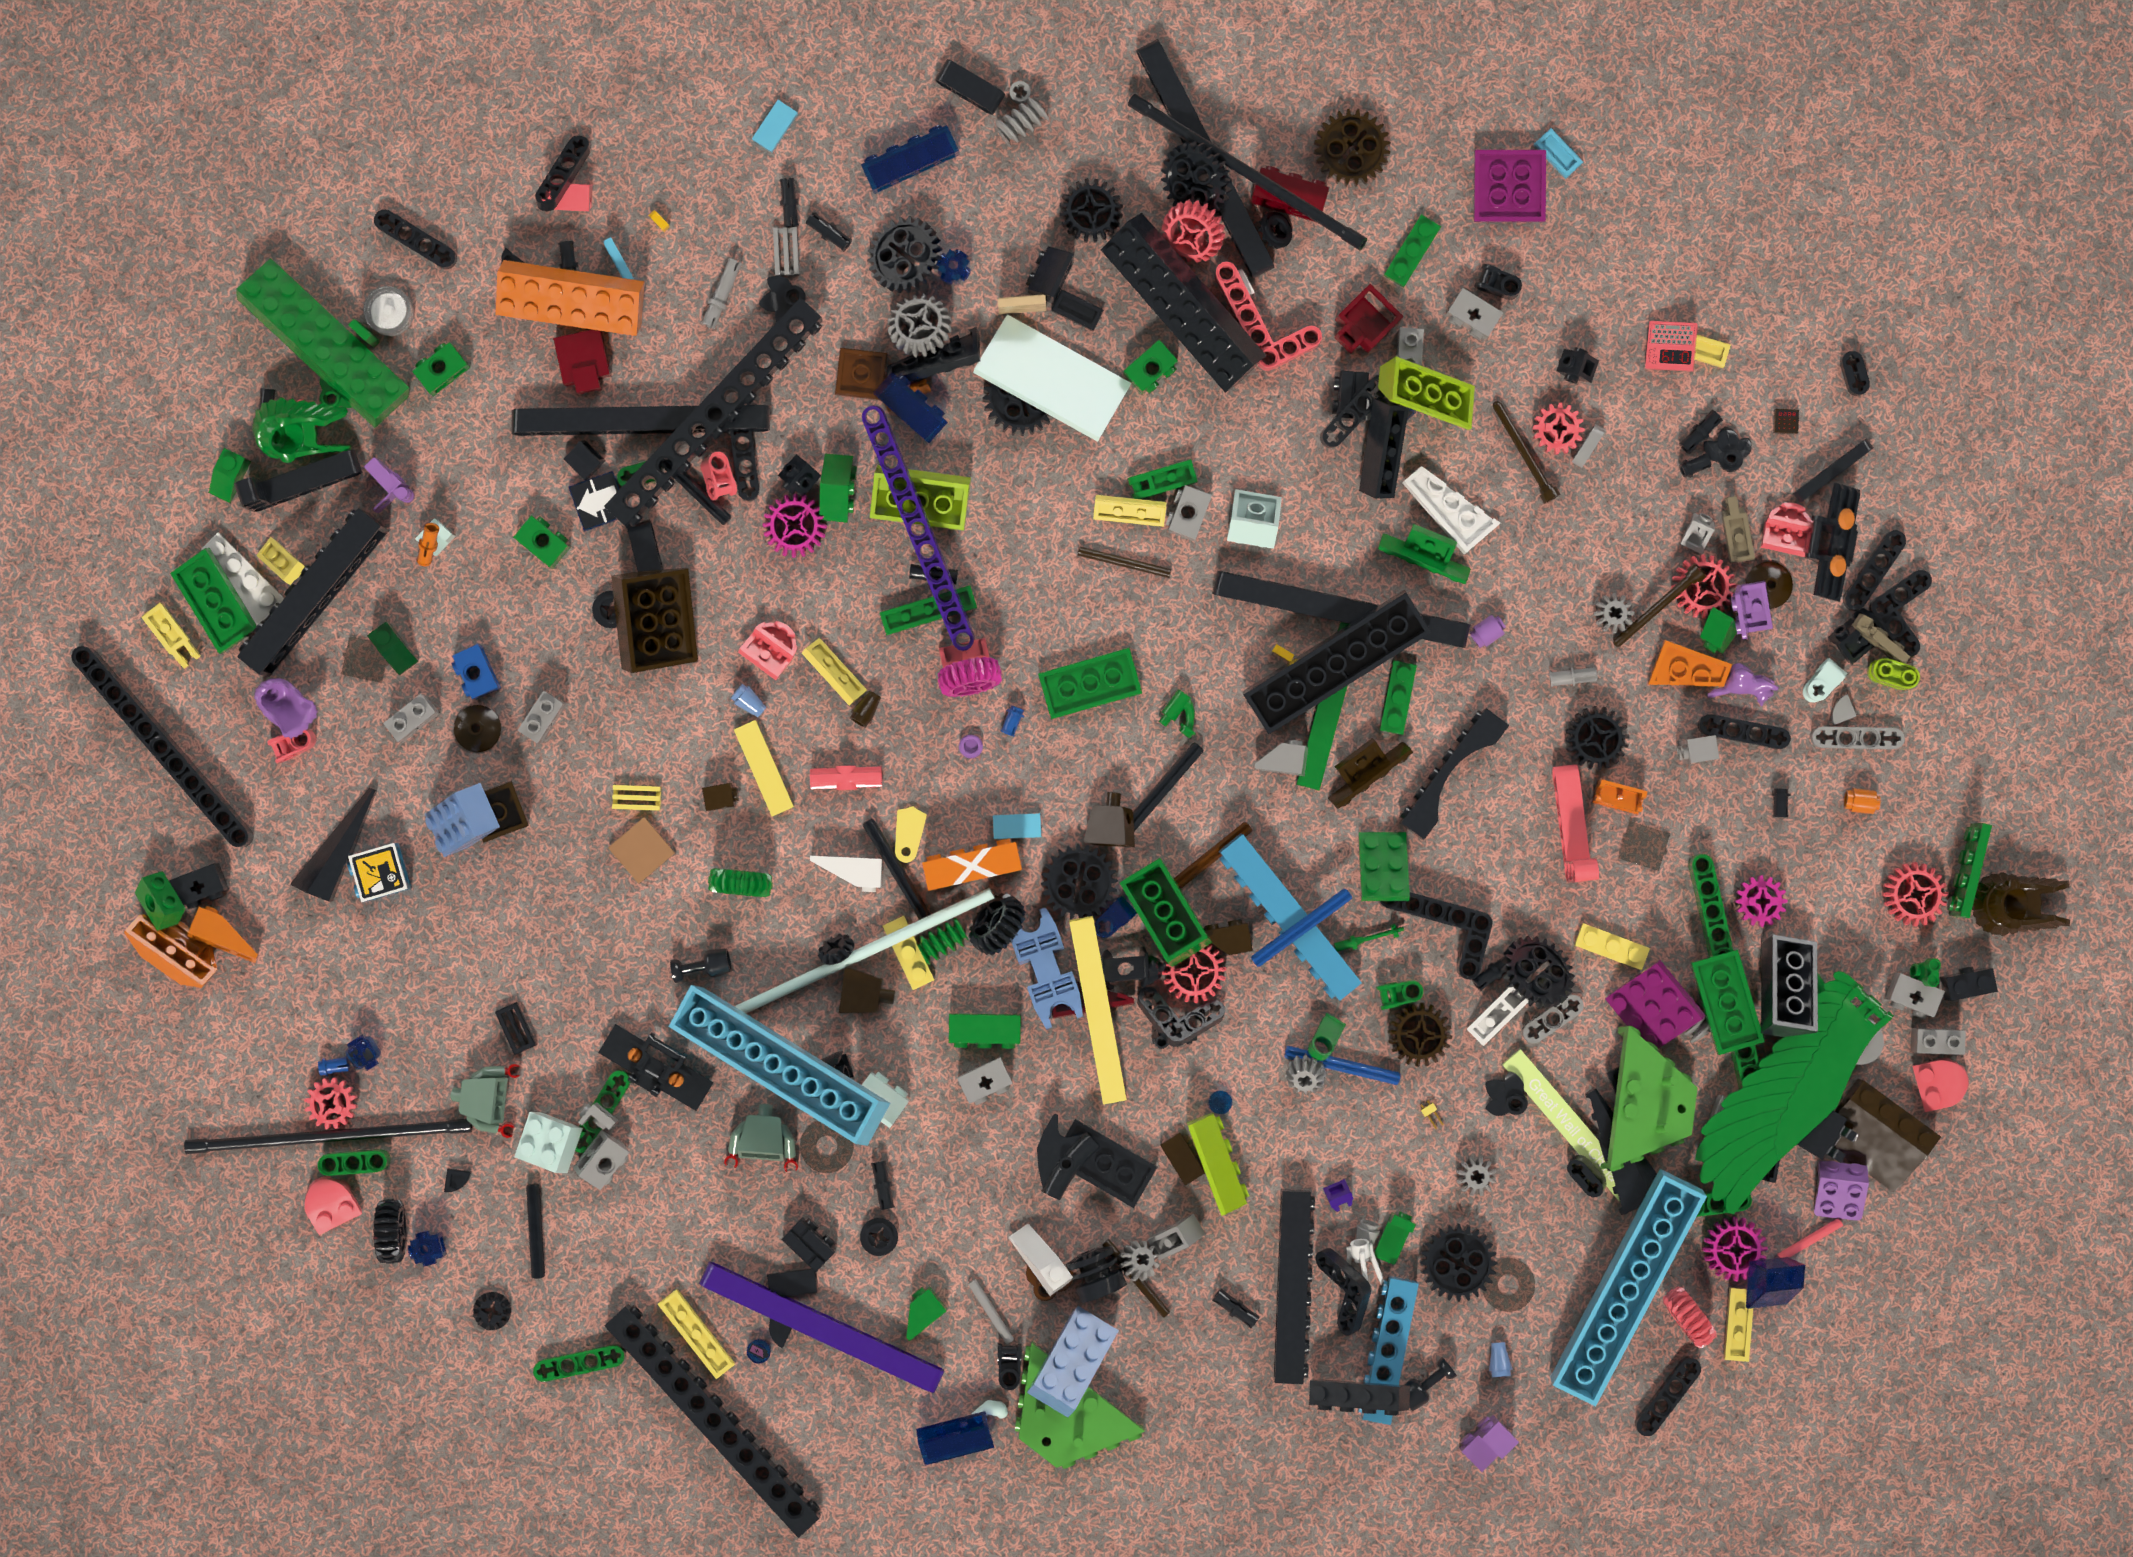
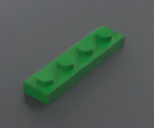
M970 585L956 589L965 612L977 609ZM949 591L939 594L942 600L947 601L952 598V593ZM934 596L880 612L886 636L943 619ZM951 611L948 613V617L960 613L957 611Z

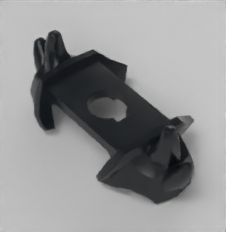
M1144 946L1141 947L1139 956L1113 958L1107 949L1100 957L1107 990L1114 989L1110 982L1143 980L1141 987H1146L1161 978L1162 972L1166 968V963L1161 962L1159 958L1148 955ZM1122 963H1129L1133 966L1134 970L1128 975H1121L1118 972V967Z

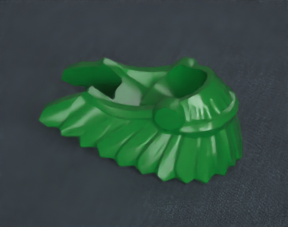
M280 397L277 401L270 399L268 403H262L261 408L255 411L252 424L253 435L258 447L268 457L281 459L284 463H290L295 458L301 456L351 450V445L317 444L318 433L316 426H327L329 423L345 417L348 412L346 407L326 406L325 403L317 405L314 401H296L293 398L285 400Z

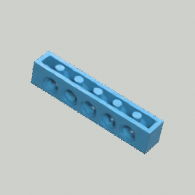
M1388 1276V1281H1383L1381 1295L1385 1296L1383 1305H1378L1376 1318L1380 1319L1378 1328L1374 1327L1372 1342H1375L1374 1351H1369L1367 1365L1370 1366L1369 1375L1365 1374L1363 1382L1399 1385L1419 1285L1417 1281ZM1394 1297H1401L1403 1299L1402 1306L1397 1309L1392 1308L1390 1305L1391 1300ZM1391 1320L1398 1322V1328L1394 1332L1386 1330V1324ZM1383 1345H1393V1352L1390 1355H1383L1381 1353ZM1379 1368H1388L1389 1374L1386 1378L1379 1379L1376 1376ZM1358 1408V1412L1361 1413L1363 1420L1391 1425L1393 1415H1384V1410H1376V1414L1362 1413V1409Z

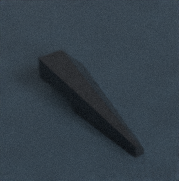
M368 788L291 882L292 886L329 902L334 900L347 862L349 861L348 856L353 855L377 790Z
M1592 1089L1585 1096L1591 1100L1594 1111L1591 1116L1592 1120L1597 1121L1600 1134L1597 1137L1604 1161L1606 1162L1608 1161L1614 1113L1598 1090ZM1645 1156L1641 1161L1635 1163L1627 1161L1623 1163V1168L1612 1171L1615 1186L1612 1188L1614 1194L1619 1196L1622 1206L1619 1208L1621 1215H1625L1640 1207L1657 1175Z

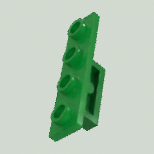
M1413 524L1406 541L1383 533L1378 546L1379 550L1388 555L1401 558L1432 573H1438L1450 578L1454 582L1466 584L1471 570L1467 566L1450 560L1458 541Z

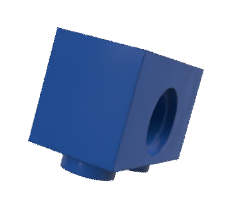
M474 645L452 656L454 662L451 663L457 676L461 674L464 681L461 686L467 697L471 696V699L477 700L501 689L482 645ZM473 667H478L480 669V676L472 680L469 676V671Z

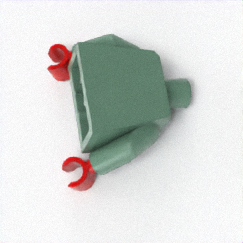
M512 1064L509 1068H504V1066L483 1067L472 1073L470 1079H464L461 1088L454 1087L450 1094L451 1100L460 1102L459 1113L465 1115L467 1121L477 1130L495 1134L501 1132L505 1138L513 1136V1134L505 1133L503 1130L507 1126L515 1128L513 1123L505 1122L503 1125H499V1123H503L508 1084V1078H504V1076L509 1075L511 1078H518L520 1075H511L510 1069L514 1066L520 1067L519 1065Z
M759 1104L758 1115H747L746 1121L740 1122L731 1133L728 1147L730 1154L724 1160L725 1166L728 1165L729 1158L735 1160L734 1168H736L740 1163V1158L784 1161L785 1157L787 1159L784 1162V1170L787 1172L788 1163H794L795 1170H798V1161L794 1158L796 1156L795 1139L788 1126L781 1123V1118L772 1116V1105Z

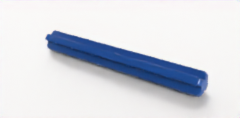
M1342 889L1252 955L1251 960L1257 967H1260L1352 899V895L1347 889Z
M1287 1046L1284 1057L1290 1060H1294L1296 1055L1303 1058L1305 1054L1308 1058H1313L1308 1050ZM1329 1056L1324 1061L1317 1060V1062H1323L1324 1068L1394 1085L1399 1084L1401 1074L1396 1071Z

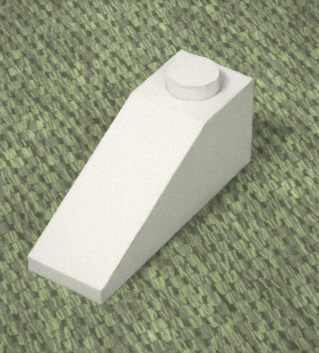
M810 856V861L856 887H862V892H876V887L882 888L883 859Z
M1514 987L1508 988L1467 1028L1483 1046L1528 1003L1527 999L1522 1002L1520 1001L1521 995L1519 993L1513 995Z
M1029 1224L1008 1237L1050 1296L1067 1285L1073 1278L1059 1257Z

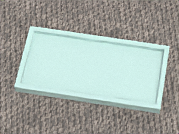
M1008 314L983 353L981 362L977 363L973 371L976 375L1097 442L1131 385L1127 380Z

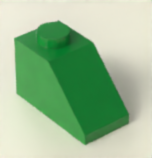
M224 448L213 469L208 493L231 504L236 494L234 483L244 478L252 461Z
M1713 607L1700 635L1704 643L1703 647L1712 653L1718 651L1723 654L1737 634L1734 619Z
M930 1286L927 1289L921 1287L911 1295L914 1299L910 1303L906 1336L909 1341L947 1311V1307Z

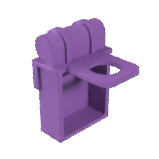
M373 457L364 466L389 493L373 508L374 512L380 513L395 498L405 503L414 500L415 495L413 491L408 489L409 486L401 476L389 469L381 460Z

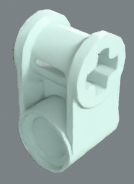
M1827 658L1803 687V697L1808 702L1813 703L1824 700L1843 681L1847 673L1833 660ZM1814 687H1818V688H1819L1818 691H1817L1819 695H1815V696L1813 695V693H1814V691H1815V690L1813 689Z

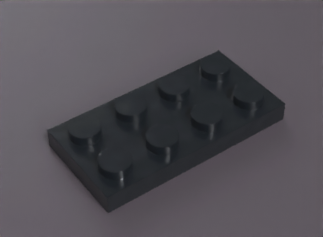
M1075 1118L1065 1137L1077 1136L1087 1131L1100 1146L1076 1175L1134 1208L1158 1166ZM1068 1159L1062 1161V1165L1065 1167L1071 1164V1161Z

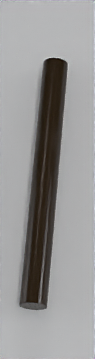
M1079 547L1077 555L1170 578L1172 570L1085 547Z
M1110 1239L1106 1240L1102 1246H1112L1114 1253L1111 1254V1257H1117L1118 1265L1123 1263L1124 1260L1118 1257L1121 1252ZM1139 1278L1133 1281L1163 1318L1170 1313V1310L1145 1281H1141Z

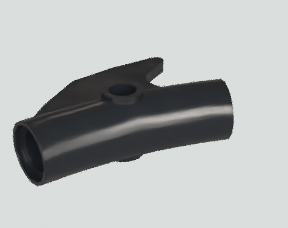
M1053 1114L1042 1134L1037 1147V1159L1042 1183L1041 1191L1055 1199L1061 1200L1074 1176L1100 1146L1087 1131L1077 1136H1062L1058 1131L1057 1114ZM1068 1159L1071 1161V1164L1065 1167L1062 1165V1161Z

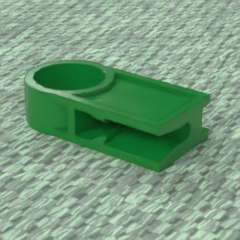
M1326 1013L1308 1045L1309 1054L1318 1061L1326 1060L1334 1051L1346 1024ZM1314 1042L1323 1043L1327 1047L1328 1053L1319 1052Z

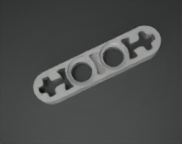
M1818 727L1811 732L1810 740L1817 748L1892 750L1900 748L1904 744L1905 737L1903 732L1897 728ZM1832 730H1835V745H1832L1833 740H1824L1823 744H1820V740L1816 739V735H1819L1821 731H1823L1824 735H1833ZM1843 731L1849 732L1852 737L1851 742L1847 745L1842 744L1839 740V736ZM1868 731L1875 735V742L1872 745H1867L1863 741V735ZM1880 731L1883 732L1882 736H1891L1892 732H1894V736L1898 737L1899 740L1894 742V746L1891 741H1882L1883 746H1880Z

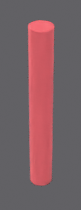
M1839 1218L1833 1220L1777 1254L1781 1262L1787 1260L1843 1226Z

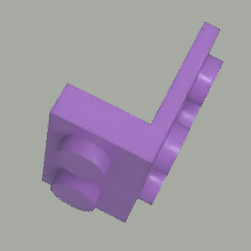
M1766 581L1737 585L1736 591L1731 597L1733 611H1738V616H1736L1735 620L1737 634H1742V639H1748L1749 632L1773 629Z
M1819 1160V1184L1814 1214L1822 1217L1861 1220L1869 1186L1867 1166L1856 1163L1847 1164Z

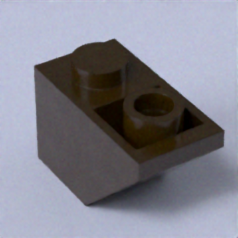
M1242 919L1228 921V926L1219 928L1218 923L1204 926L1212 944L1226 954L1235 955L1253 951L1248 923H1242Z

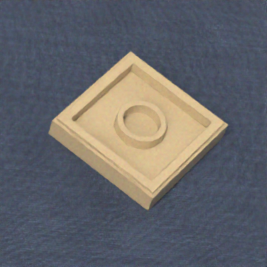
M1042 294L999 298V315L1046 311V296Z

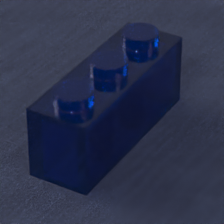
M891 372L873 394L925 441L930 443L948 423L943 418L945 413L935 404L933 407H930L926 403L928 397L919 389L914 392L908 386L911 382L901 373L897 377Z
M986 1411L916 1429L918 1445L925 1465L995 1448Z

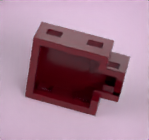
M1370 283L1336 317L1335 321L1342 329L1334 338L1350 354L1359 346L1369 353L1404 316ZM1369 291L1396 317L1391 323L1365 298Z
M588 330L553 338L563 385L565 387L575 385L578 395L595 390L601 391L600 379L612 377L602 331Z

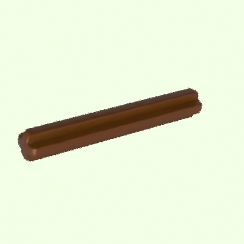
M1243 822L1178 874L1174 879L1179 888H1183L1222 856L1219 850L1239 834H1243L1245 837L1253 831L1247 822Z

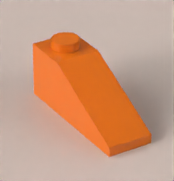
M205 906V909L198 908L188 931V938L253 963L257 962L258 954L226 919L218 914V910L209 906Z

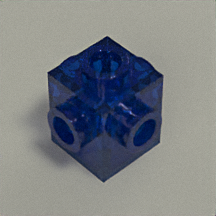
M949 249L947 254L942 253L940 256L942 260L936 263L939 266V269H937L938 274L941 275L939 278L949 285L955 283L959 286L962 280L964 282L967 280L972 271L969 268L971 266L970 261L967 260L969 256L958 249L955 252ZM950 262L958 263V267L951 269L949 267Z
M429 1230L416 1233V1238L410 1240V1245H408L410 1259H414L415 1264L422 1263L423 1267L436 1264V1259L447 1255L442 1231L430 1234Z

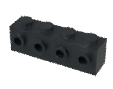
M1373 398L1359 486L1360 492L1375 499L1395 497L1409 411L1408 407L1391 402L1388 398Z
M1324 1379L1310 1380L1309 1405H1318L1317 1410H1332V1406L1340 1407L1341 1412H1354V1408H1360L1362 1413L1376 1414V1410H1384V1415L1398 1416L1399 1411L1409 1410L1410 1386Z

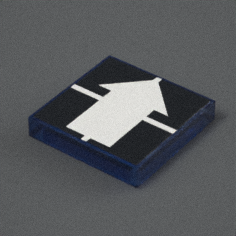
M614 471L568 486L584 532L617 521L604 507L620 489Z

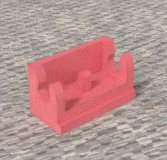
M552 183V184H553V185H560V184H562V183ZM571 184L554 210L590 211L592 207L593 185Z
M985 638L974 640L971 648L964 651L958 650L954 645L939 648L943 668L946 665H951L953 662L969 658H989Z

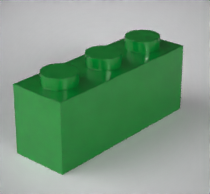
M949 1014L948 1043H954L955 1048H968V1043H977V1048H992V1044H1001V1048L1014 1049L1016 1044H1020L1021 1015Z

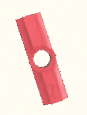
M835 766V768L810 769L811 789L857 790V788L882 787L881 766Z

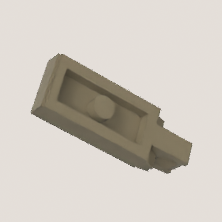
M1737 496L1725 498L1726 510L1722 511V522L1730 564L1753 560L1755 555L1747 512L1745 513L1744 507L1739 508Z
M1863 614L1858 615L1852 626L1861 633V636L1888 658L1902 663L1908 661L1910 656L1903 651L1905 647L1895 640L1891 641L1887 638L1889 634L1879 627H1874L1873 619Z

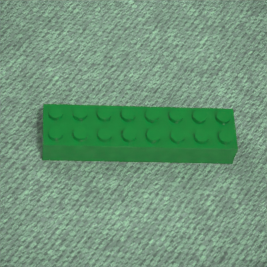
M271 258L236 288L237 300L374 428L409 397V387Z

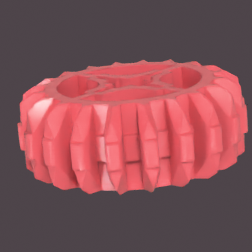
M1190 199L1184 204L1182 202L1177 203L1176 206L1168 211V214L1164 217L1161 230L1164 231L1162 236L1181 258L1186 257L1188 263L1194 259L1198 264L1202 259L1206 262L1220 250L1225 238V233H1223L1225 225L1219 224L1221 217H1215L1216 209L1211 211L1207 209L1208 203L1200 206L1199 200L1192 204ZM1178 220L1181 223L1180 227L1182 229V232H1179L1178 230ZM1205 231L1208 232V235H1209V243H1207V241H1206V239H1205V238H1206V235H1205V233H1204Z
M1704 554L1700 555L1699 562L1695 556H1692L1690 558L1691 564L1686 560L1682 562L1685 570L1680 567L1676 569V572L1681 576L1672 577L1673 581L1679 583L1686 577L1685 573L1688 572L1687 569L1693 563H1696L1699 567L1710 569L1709 573L1706 574L1707 577L1701 582L1703 583L1708 580L1706 582L1708 590L1700 593L1701 590L1699 588L1701 586H1699V582L1695 585L1692 583L1693 594L1691 599L1687 595L1686 589L1675 598L1680 597L1682 600L1677 604L1678 607H1682L1684 604L1687 606L1684 609L1685 614H1688L1693 609L1692 617L1694 618L1698 617L1699 612H1701L1702 619H1706L1708 612L1710 614L1713 607L1724 612L1725 609L1722 604L1726 606L1731 605L1730 600L1726 597H1732L1734 593L1729 591V589L1735 588L1736 584L1729 583V580L1735 576L1734 574L1727 576L1725 572L1729 571L1730 567L1726 566L1722 569L1723 560L1721 559L1714 564L1715 557L1712 555L1708 558L1707 562ZM1716 574L1721 581V594L1714 586ZM1703 596L1713 597L1717 600L1710 606L1696 604Z
M1912 862L1911 868L1908 864H1903V871L1895 868L1896 876L1888 875V879L1892 883H1884L1883 885L1885 888H1889V892L1882 893L1883 897H1889V900L1884 902V906L1892 905L1888 913L1892 915L1897 912L1895 916L1896 921H1900L1903 918L1904 925H1909L1912 922L1914 927H1918L1919 921L1922 925H1927V917L1931 921H1935L1936 916L1934 912L1937 914L1943 913L1939 905H1947L1946 901L1941 900L1942 897L1948 896V892H1941V888H1945L1947 885L1946 883H1938L1942 879V875L1938 874L1933 877L1936 869L1930 868L1927 871V864L1924 863L1919 867L1917 862ZM1913 875L1922 876L1929 882L1930 886L1921 887L1917 880H1914ZM1906 878V889L1904 893L1898 895L1899 886ZM1913 889L1914 891H1924L1919 893L1918 899L1906 898L1911 896V893H1914ZM1933 892L1932 901L1929 907L1924 910V907H1926L1925 898ZM1910 902L1913 909H1916L1917 914L1907 912L1900 903Z
M1209 944L1206 949L1203 948L1199 952L1206 954L1211 959L1213 966H1201L1197 960V952L1189 957L1188 965L1183 968L1171 967L1166 961H1163L1166 963V966H1169V970H1164L1162 975H1170V978L1165 979L1164 983H1173V986L1168 989L1169 992H1173L1176 988L1179 990L1175 996L1179 999L1182 993L1186 994L1185 1002H1188L1190 996H1193L1194 1003H1198V995H1201L1202 999L1207 1001L1205 993L1209 991L1210 995L1214 997L1216 994L1212 988L1214 986L1217 989L1222 988L1216 982L1218 979L1225 981L1226 977L1219 975V971H1226V967L1218 966L1219 963L1224 962V958L1216 960L1215 956L1220 951L1216 949L1211 953L1212 944ZM1193 958L1197 968L1201 970L1207 969L1206 971H1201L1195 977V984L1192 974L1182 972L1188 970V967L1191 968L1190 965L1193 964ZM1214 973L1211 982L1205 988L1199 990L1200 977L1204 974ZM1184 975L1189 977L1192 991L1181 987L1176 981L1175 976Z
M1677 1286L1675 1289L1667 1292V1295L1663 1297L1665 1307L1695 1346L1702 1348L1713 1342L1712 1340L1717 1337L1714 1327L1684 1288Z

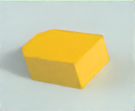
M655 210L648 215L663 232L670 227Z
M1277 644L1272 650L1274 654L1288 662L1294 657V654Z

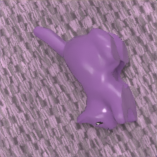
M1737 663L1732 665L1725 686L1712 690L1708 693L1707 697L1713 698L1729 693L1752 694L1757 698L1760 706H1763V703L1774 695L1773 691L1778 690L1779 687L1770 678L1763 675L1754 676V673L1747 666Z

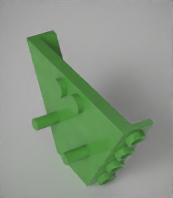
M1633 1026L1618 1027V1033L1623 1037L1612 1130L1608 1161L1601 1163L1600 1169L1609 1168L1611 1172L1623 1168V1163L1627 1161L1635 1163L1643 1160V1155L1649 1152L1651 1155L1660 1153L1665 1150L1664 1146L1670 1144L1672 1147L1684 1143V1138L1691 1136L1698 1088L1692 1083L1690 1076L1676 1069L1675 1063L1669 1058L1663 1057L1658 1052V1048L1653 1043L1646 1042L1640 1036L1639 1030Z
M1034 1341L1031 1342V1346H1026L1024 1360H1028L1029 1364L1028 1370L1023 1369L1021 1384H1026L1025 1394L1020 1393L1018 1408L1023 1409L1022 1416L1016 1418L1015 1431L1019 1432V1439L1056 1468L1062 1466L1063 1469L1075 1465V1460L1082 1457L1085 1460L1098 1455L1097 1451L1106 1448L1109 1451L1119 1447V1442L1123 1440L1134 1441L1142 1437L1145 1428L1141 1424L1138 1425L1089 1386L1077 1408L1069 1417L1064 1416L1028 1394L1027 1391L1048 1354L1036 1346ZM1044 1437L1050 1438L1051 1444L1047 1445L1042 1439Z

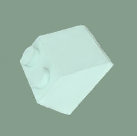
M1235 489L1227 541L1274 549L1279 527L1282 497Z

